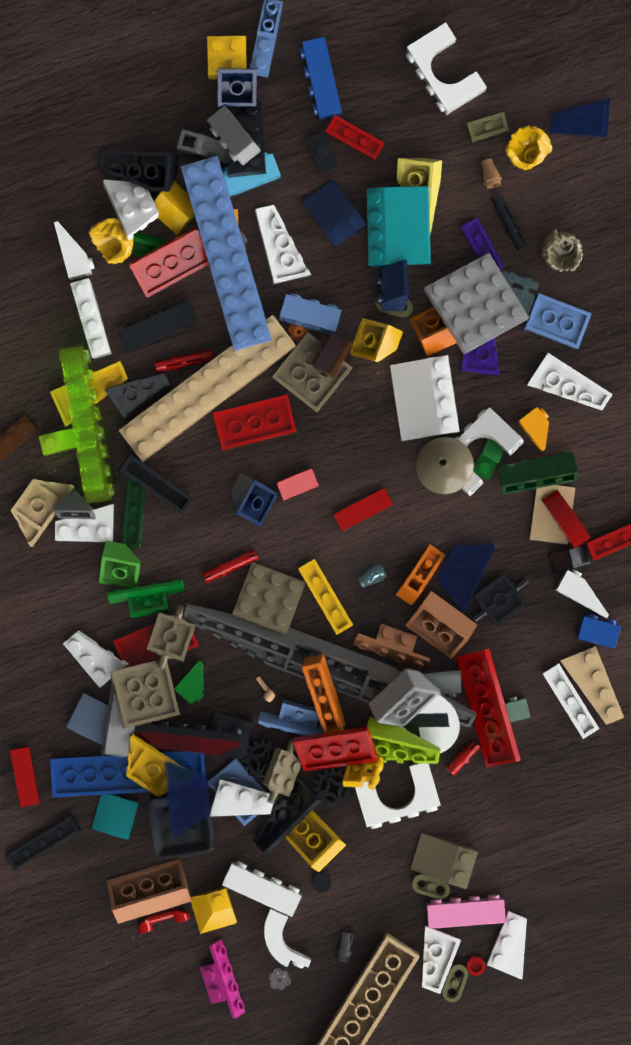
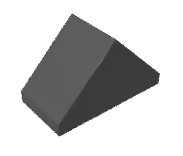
M76 490L54 506V512L58 519L96 518L92 507Z

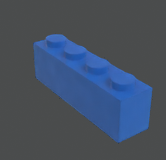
M325 37L302 42V48H299L301 59H305L307 65L304 67L305 76L310 78L311 85H308L310 97L314 96L316 103L312 104L314 115H318L319 120L334 117V115H342Z

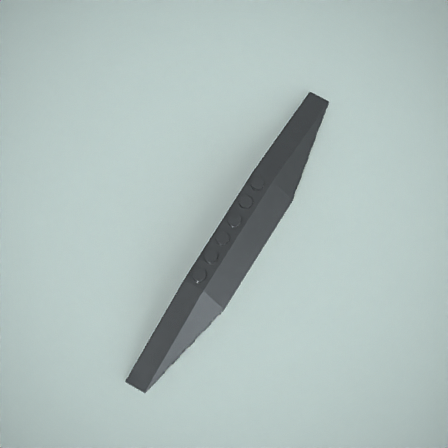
M187 604L183 615L185 621L195 624L196 627L203 631L206 628L213 632L212 635L218 639L222 637L230 641V645L235 648L237 646L247 651L246 654L253 658L257 656L263 659L264 664L306 679L302 669L305 658L324 653L335 690L370 703L377 694L381 693L401 673L400 670L388 664L290 627L287 634L284 635L236 617L231 613ZM440 693L439 695L445 698L455 709L459 718V724L470 728L477 713Z

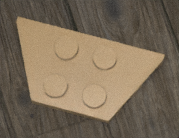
M36 479L31 481L11 509L29 546H34L56 515L54 506L70 495L75 486Z

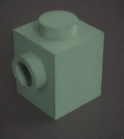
M517 696L506 699L505 706L510 722L530 718L526 698L517 699Z

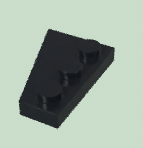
M163 372L108 387L104 390L127 421L174 388Z

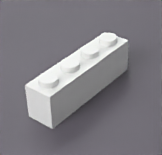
M87 278L70 283L92 358L96 359L112 354L90 279Z
M240 861L231 863L222 883L223 886L293 917L302 897V893L299 892L300 889L289 885V887L284 886L282 881L275 877L269 879L260 870L254 869V871L247 869L246 864Z

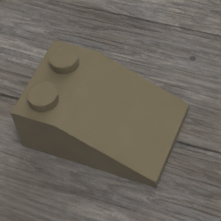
M421 833L410 870L467 889L478 852L476 849Z

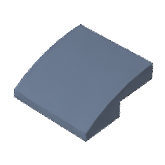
M82 693L66 728L102 745L108 704Z

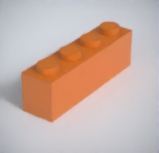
M324 653L306 657L302 669L323 732L344 730L346 720Z

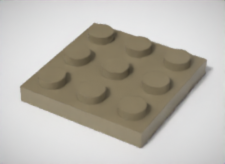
M307 332L272 378L318 413L353 367L343 361L334 379L314 369L313 366L315 364L312 361L317 352L321 354L324 347L321 346L322 343Z
M252 562L232 615L286 635L306 582Z
M158 660L110 672L123 728L180 715L168 663H166L165 670L157 667Z

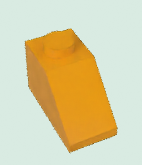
M536 407L517 422L538 450L542 452L546 447L549 426L547 418L549 416L543 408L539 410Z

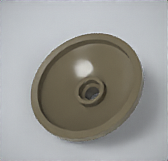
M450 437L436 438L428 442L421 449L416 460V472L419 480L428 490L437 494H452L461 490L469 482L473 474L474 462L471 452L461 441ZM442 460L447 461L445 466L440 465Z

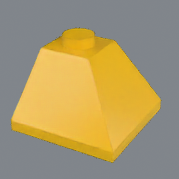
M362 318L349 354L379 362L397 350L403 331L388 324Z
M223 886L191 896V904L200 934L237 923L227 887Z

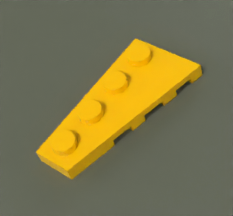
M121 361L51 391L50 393L65 427L108 395L104 390L105 388L122 384L128 380Z

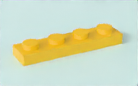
M313 559L298 568L335 633L338 635L353 626L316 560Z

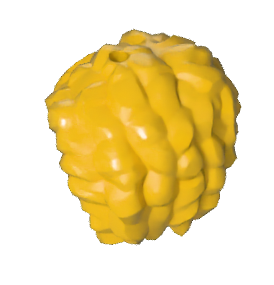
M529 125L520 127L515 134H512L511 140L506 146L507 156L513 165L523 170H530L532 167L540 164L544 157L552 151V145L547 134L542 129Z
M107 218L91 226L89 231L90 238H92L91 241L97 246V250L102 253V257L105 258L107 263H122L130 257L133 248V238L127 239L120 220Z

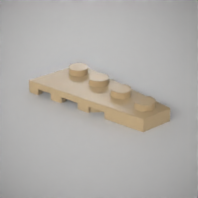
M596 646L560 660L606 725L624 718Z

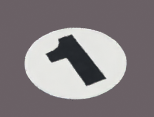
M438 695L401 728L440 747V753L449 749L456 741L460 724L453 706L445 698Z

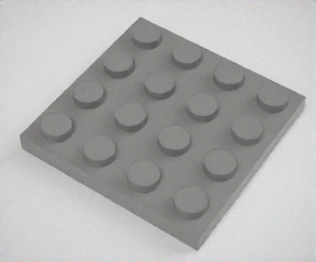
M490 253L424 288V291L463 354L470 352L529 318Z

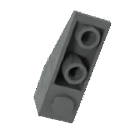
M182 129L177 146L179 152L204 159L218 156L220 163L229 165L231 157L228 152L230 149L227 148L225 150L219 140Z

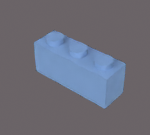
M291 293L290 295L286 294L279 320L331 335L336 332L342 310H339L335 305H322L318 300H305L300 295Z

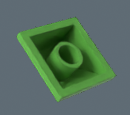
M106 541L102 555L99 583L127 589L138 585L141 561L126 544Z

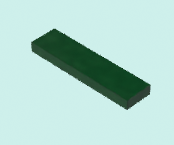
M128 476L121 543L126 544L127 547L141 548L146 489Z

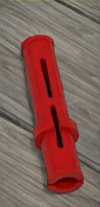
M211 349L177 357L173 355L171 358L155 361L157 373L171 369L176 371L181 367L212 361L213 357Z
M252 549L223 564L218 563L216 567L202 572L203 577L211 575L205 578L206 584L221 576L224 578L226 574L259 560L257 555L249 558V556L256 554L255 550Z

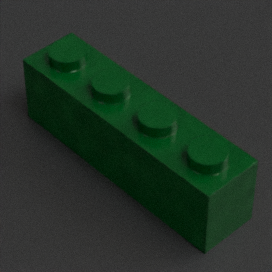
M562 452L554 456H541L538 459H524L517 463H504L501 466H497L502 495L578 481V470L573 452Z

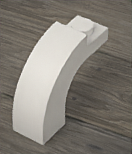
M270 907L264 928L265 941L270 953L279 963L288 967L291 960L293 965L299 968L304 966L308 968L311 963V957L289 948L283 940L282 931L288 915Z

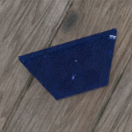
M496 545L453 546L438 578V582L461 611L466 612Z
M165 761L173 837H177L210 815L206 775Z

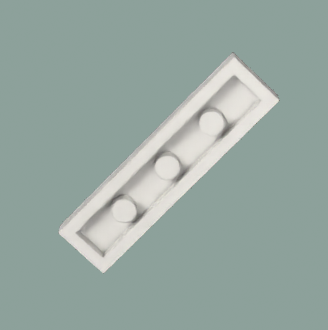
M558 663L543 672V676L582 739L599 730V727L560 664Z

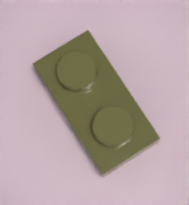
M504 112L466 124L472 142L509 131Z

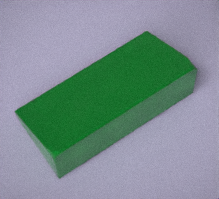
M137 231L133 234L131 254L141 257L169 241Z

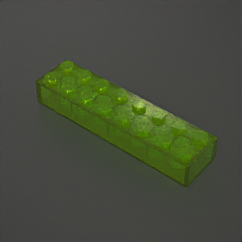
M83 346L61 349L59 351L86 503L92 504L112 500L115 491L113 484L109 483L108 478L112 475L110 465H106L105 458L108 457L107 447L102 444V439L105 438L104 429L99 426L98 421L101 419L100 408L96 407L95 401L98 400L97 390L92 387V382L95 381L93 370L89 369L88 364L91 363L90 351L86 350Z

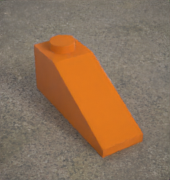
M430 544L396 595L412 605L420 596L445 557V554Z

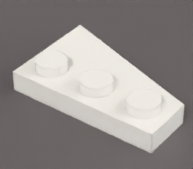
M426 925L424 932L422 987L440 994L461 939L433 928L429 929Z

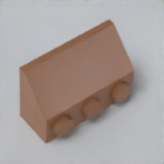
M431 591L405 626L452 659L470 638L477 624Z

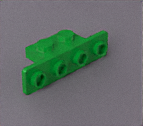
M171 580L167 583H152L149 586L143 587L134 586L126 590L115 589L112 592H108L107 597L110 604L128 601L130 617L135 618L169 612L167 595L185 592L183 580Z

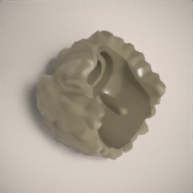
M553 229L542 241L541 256L553 270L560 272L563 270L575 271L582 261V244L572 233L558 232L556 229Z

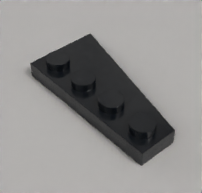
M259 101L256 102V106H241L238 122L261 151L244 165L239 160L235 162L230 158L228 178L266 174L262 104Z
M298 774L290 796H284L279 805L276 804L272 810L274 811L269 820L265 821L253 840L265 855H268L321 802Z

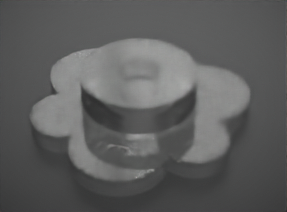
M280 968L274 969L273 974L269 975L271 980L270 986L273 989L284 990L285 986L291 983L288 972L282 971Z

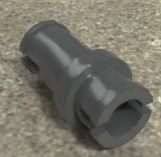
M342 932L340 949L337 951L339 953L337 961L350 962V955L353 953L351 951L353 933Z

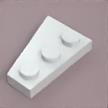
M114 504L93 510L96 515L95 519H62L55 521V541L113 542Z
M77 631L63 643L99 688L111 679V671L123 669L129 664L115 657L111 651H106L100 647L97 642L80 631Z
M220 779L210 816L271 814L273 804L267 802L270 793Z
M508 911L506 923H503L486 963L490 967L521 980L523 978L527 924L525 917Z

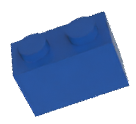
M587 614V617H581L576 636L577 639L616 648L621 626L617 625V621L606 619L605 622L599 621V616Z

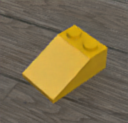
M313 810L285 837L305 861L318 872L346 846Z

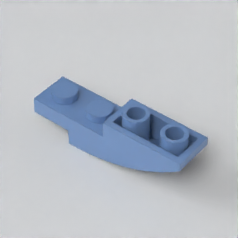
M264 0L250 66V68H257V76L268 78L283 1Z

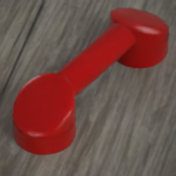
M172 909L148 916L137 926L138 934L153 930L152 923L174 917L175 923L189 920V913L183 910Z

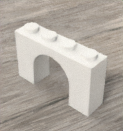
M444 23L407 46V53L405 55L411 64L414 63L417 67L415 71L421 80L424 79L427 83L426 89L431 96L434 95L437 99L436 105L441 112L444 111L448 115L483 93L487 87L477 71L456 84H445L435 78L431 70L432 59L436 54L456 41L447 23Z
M490 407L487 410H482L477 416L478 419L473 424H468L460 437L454 438L461 441L467 447L476 439L489 438L495 441L510 456L524 443L523 439ZM442 460L440 465L445 466L447 461ZM473 472L471 479L462 490L471 496L483 484V481Z
M413 763L409 765L415 787L414 795L408 804L399 808H392L383 804L377 795L376 788L373 790L368 788V782H364L362 788L355 787L366 826H371V829L381 827L383 822L389 821L391 824L401 821L400 817L408 816V818L418 816L419 812L424 810L427 813L438 810L437 807L441 805L429 764Z

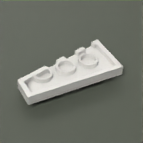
M271 205L255 209L273 284L310 276L311 273L306 268L303 258L298 253L275 206Z
M547 353L527 384L528 386L599 410H603L613 395L550 353Z

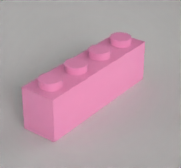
M498 894L488 895V898L480 899V896H470L469 900H461L460 897L450 898V901L442 902V899H432L430 903H426L429 929L506 923L504 899L499 897Z

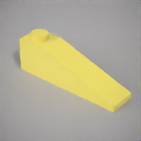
M398 158L397 181L400 187H429L431 234L441 180L442 160Z

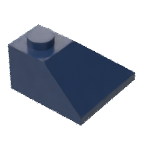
M240 473L231 489L234 513L261 527L279 493Z

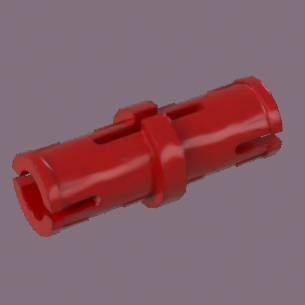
M471 740L461 752L457 753L456 758L446 766V769L450 771L454 767L451 774L455 776L464 764H468L470 762L469 759L481 748Z

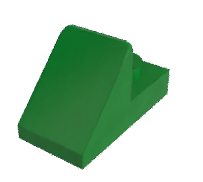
M488 438L474 465L473 472L477 476L489 481L502 457L504 449Z

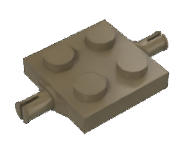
M178 605L175 616L158 614L147 650L161 656L157 667H161L164 670L168 659L184 662L196 626L182 618L186 607L182 606L180 611L181 605Z
M289 740L286 751L275 748L263 784L268 786L271 791L267 800L268 803L275 804L278 794L289 797L294 788L301 763L293 754L295 746L292 740Z

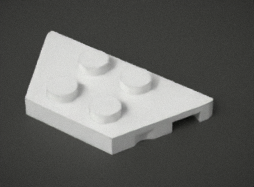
M103 180V186L128 240L132 239L133 234L139 229L142 231L147 227L148 223L158 218L159 212L149 190L130 182Z

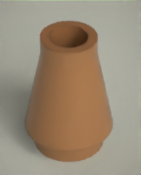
M483 160L481 162L483 184L486 185L487 189L500 186L502 178L493 160Z

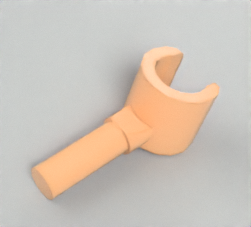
M260 676L257 677L256 680L266 691L262 697L268 702H272L275 698V693L264 683Z

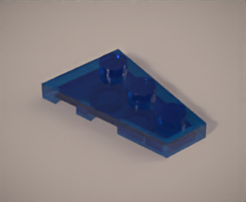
M610 99L552 113L550 134L607 138Z

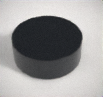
M317 873L312 879V886L318 892H326L331 886V879L326 873Z

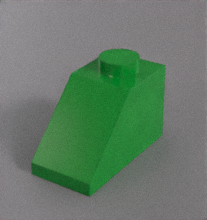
M199 660L174 688L190 704L193 702L198 703L204 696L202 693L205 689L203 662Z

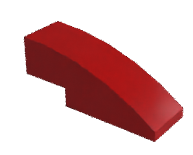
M558 490L541 500L573 548L578 547L591 538Z

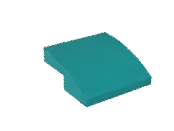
M114 794L101 795L92 829L128 840L139 802Z

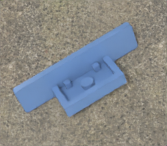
M283 700L280 715L260 712L258 724L267 728L273 727L284 732L300 734L301 736L324 733L322 726L317 725L319 717L315 707Z

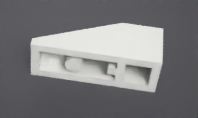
M58 221L54 222L68 278L73 280L92 275L91 269H95L92 257L88 258L87 254Z
M571 569V571L565 570L555 590L607 618L609 614L585 579L581 578L582 574L574 569Z

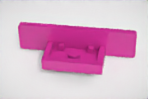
M218 940L209 946L214 963L203 965L200 967L211 1004L227 1001L232 1018L234 1019L245 1013L244 1003L241 1000L238 985L232 972V966L229 963L226 947L222 940Z

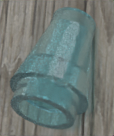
M374 564L365 574L358 578V581L365 588L385 581L384 578L388 577L381 564Z

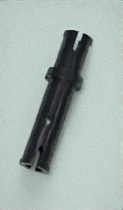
M502 194L495 196L491 199V202L507 230V236H510L517 251L526 247L528 244L522 236L521 228L517 226Z

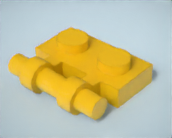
M378 756V760L375 762L348 765L343 778L344 787L362 788L364 782H368V788L375 789L380 780L379 773L383 770V757ZM368 769H372V773H367Z

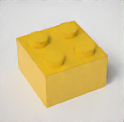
M207 36L209 79H217L218 68H247L246 36Z

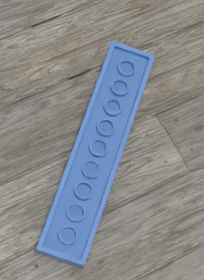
M218 156L181 166L234 351L272 341Z

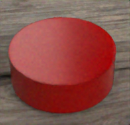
M471 956L466 961V969L473 976L481 975L485 970V962L479 956Z

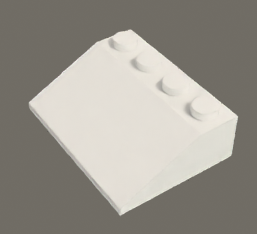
M448 355L390 365L401 441L459 432Z

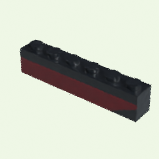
M152 721L136 725L134 729L135 736L158 749L237 758L247 757L249 733H242V729L231 728V731H224V727L213 726L212 730L206 729L207 725H195L194 728L189 727V723H177L176 726L171 725V721H160V724Z

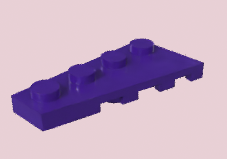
M495 338L463 354L461 371L499 376Z

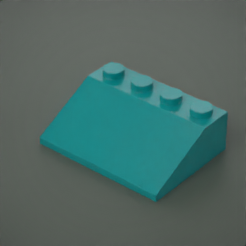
M429 187L367 189L368 266L382 268L401 260H407V266L431 264Z

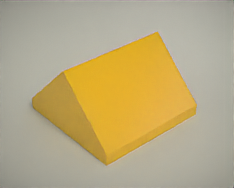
M175 181L169 192H161L154 201L159 212L158 219L176 235L195 217L189 194Z

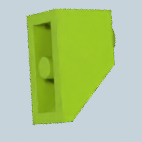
M78 427L39 436L44 456L83 446Z

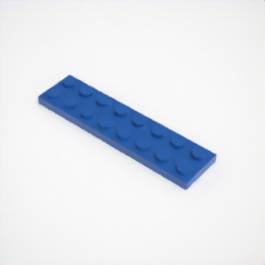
M185 751L161 752L195 774L191 781L188 780L173 790L206 788L204 754ZM101 755L50 759L52 798L150 791L126 776L128 756Z

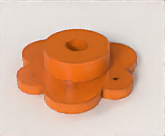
M291 325L288 329L291 334V340H296L298 343L309 330L297 325Z

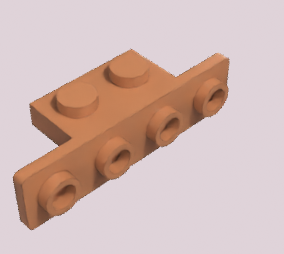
M384 624L380 625L376 639L358 633L354 641V645L362 650L375 652L379 656L392 658L396 662L409 664L416 669L426 670L430 658L413 653L417 636Z

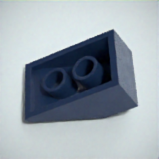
M334 180L302 201L334 249L366 227V223Z

